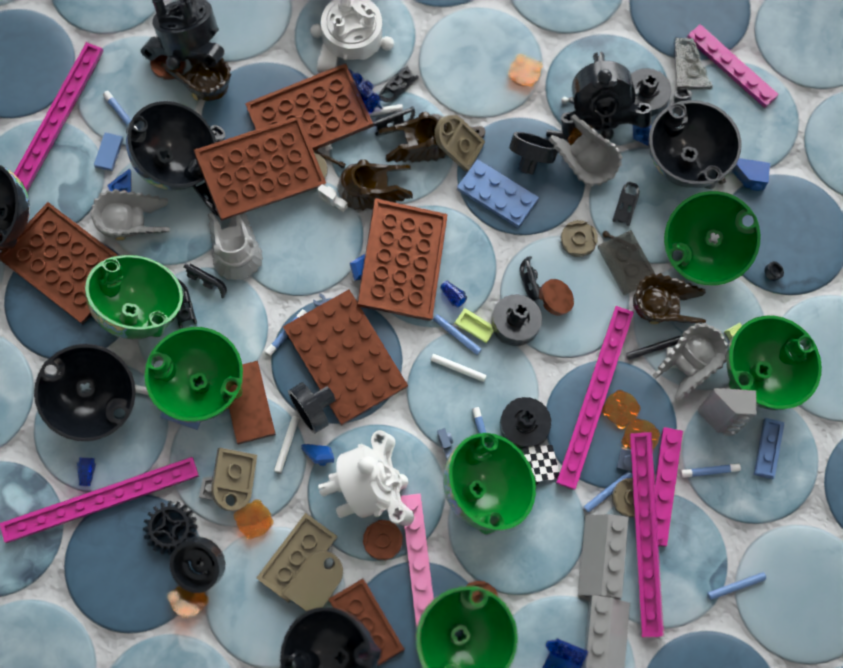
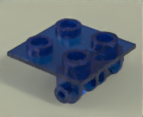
M348 69L368 113L374 112L377 106L383 109L380 104V97L373 91L374 86L369 80L365 81L359 72L355 73Z
M558 638L556 640H548L545 647L550 653L542 668H582L589 651Z

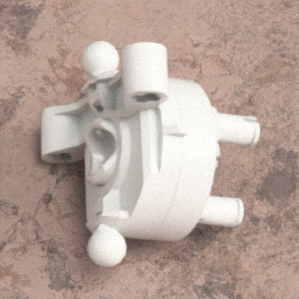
M332 0L322 13L321 25L314 24L310 29L313 37H322L323 40L317 72H325L337 67L339 57L343 58V60H365L375 52H378L380 47L385 51H389L394 46V41L391 37L382 38V16L378 7L371 0Z
M379 430L374 432L371 437L373 450L363 444H359L358 448L339 455L337 459V472L329 474L328 482L318 485V488L322 489L319 492L322 497L337 491L343 493L347 503L336 508L339 518L353 513L361 518L371 515L378 517L382 511L388 510L392 522L401 526H409L414 520V514L401 501L399 493L407 487L408 478L400 474L399 470L393 468L391 457L395 447L394 437Z

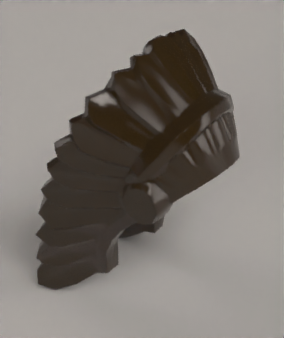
M425 111L410 121L380 129L378 131L379 135L404 131L407 143L400 144L388 153L385 158L386 162L395 161L397 163L403 161L405 163L408 160L411 163L423 160L427 162L434 160L437 162L439 158H445L447 154L440 149L435 139L436 125L443 116L429 114ZM445 123V125H444V131L447 133V131H448V126H447V124Z
M365 159L359 160L358 163L347 166L341 173L337 191L341 199L347 202L348 208H353L354 210L361 209L362 211L367 208L372 209L375 198L394 203L404 201V199L413 198L412 191L397 185H387V172L411 170V165H383L369 163Z

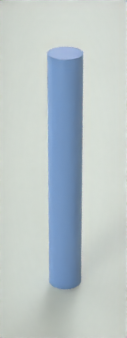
M437 314L433 318L437 324L476 355L481 352L482 349L441 316Z
M630 471L626 472L584 505L585 511L589 513L612 494L614 487L619 481L625 478H633V474Z
M762 572L707 592L709 599L713 600L765 581L767 578L765 573Z

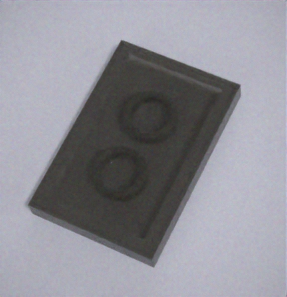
M632 230L598 245V249L623 295L635 291L639 281L644 279L645 275L655 274Z

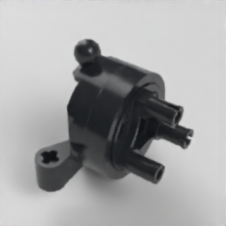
M152 0L156 11L152 24L157 37H151L141 48L142 56L147 60H154L160 55H167L166 65L171 70L178 69L181 64L180 61L186 62L188 58L197 59L208 67H215L224 56L225 51L221 45L210 43V40L219 31L211 4L206 0H176L165 5L163 0Z
M598 52L594 53V63L582 68L573 79L571 86L572 97H569V102L574 104L576 111L562 114V134L571 137L580 132L571 119V116L574 114L591 128L600 130V135L607 140L613 138V129L621 124H631L640 128L650 126L652 122V107L647 103L635 104L639 89L634 88L630 71L620 63L605 61L603 52H600V56H598Z

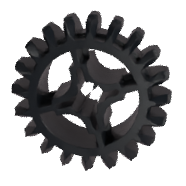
M168 501L167 507L161 502V509L154 506L153 509L156 512L154 514L148 512L147 515L151 519L144 520V523L149 525L143 527L144 532H149L144 535V538L149 540L148 546L154 545L153 550L157 552L160 549V554L162 555L168 549V555L171 556L173 550L181 543L190 539L191 536H197V533L192 531L198 529L197 524H192L197 521V518L191 517L193 511H187L188 506L184 504L181 507V503L178 501L174 507L172 501ZM169 513H178L184 517V520L174 521ZM163 517V524L155 530L157 522ZM169 522L174 526L172 527V534L167 530L169 529ZM186 526L184 535L178 539V532ZM167 535L172 543H162L157 539V536Z

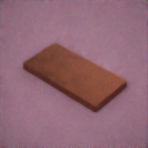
M258 360L242 364L243 393L229 407L237 444L276 435ZM231 386L228 391L234 392L237 386Z
M364 578L328 599L333 608L351 613L367 627L375 644L381 650V658L377 666L405 650Z

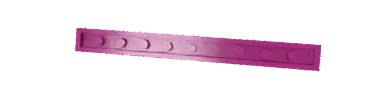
M88 42L85 43L17 166L14 174L21 180L27 192L104 52L101 47Z
M615 306L556 482L558 485L572 490L576 489L630 326L633 311Z
M631 433L642 637H664L652 433Z
M190 457L0 523L4 542L10 543L197 478L199 474L194 458Z

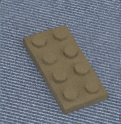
M305 513L256 579L289 603L291 600L282 593L301 565L312 553L328 551L338 536Z

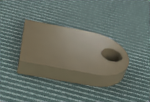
M457 115L444 116L436 125L435 139L440 149L463 171H469L485 141ZM445 123H446L447 126H448V131H447V133L444 131V125H445Z
M225 448L217 449L211 494L218 507L226 511H235L247 505L252 495L257 455ZM228 495L234 497L235 502L233 506H229L226 503Z
M328 551L312 553L301 565L282 594L305 611L323 607L342 579L343 566L340 559ZM330 557L333 560V565L326 569L324 561Z

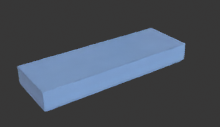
M764 418L753 475L769 479L775 478L785 422Z

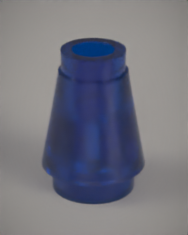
M448 280L441 284L440 289L452 306L458 308L466 302L467 296L465 291Z
M79 457V461L76 462L79 486H91L97 464L95 463V458Z

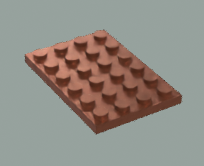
M346 63L245 103L256 130L299 116L313 151L374 127Z
M299 116L194 150V155L221 221L319 188L321 184L326 185Z
M375 198L357 300L358 307L427 321L432 320L448 214Z
M47 202L28 222L22 235L17 238L15 247L11 249L6 248L0 252V261L84 325L92 316L85 296L87 277L97 264L118 255Z
M350 289L283 326L284 331L318 388L322 390L328 386L333 392L336 401L329 406L341 426L408 387V384L361 307L357 306V301Z

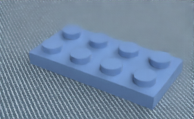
M478 159L457 186L459 192L517 228L520 227L539 200L538 196Z

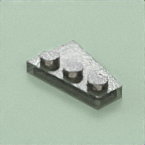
M675 38L676 89L712 90V82L709 81L707 70L702 65L701 56L694 39Z

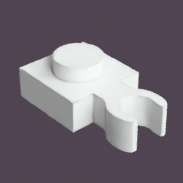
M321 184L317 189L319 198L331 206H336L342 212L348 207L347 202L339 198L332 187H326Z

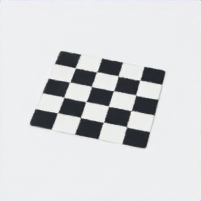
M553 445L522 448L523 454L532 468L535 482L558 479L559 470Z

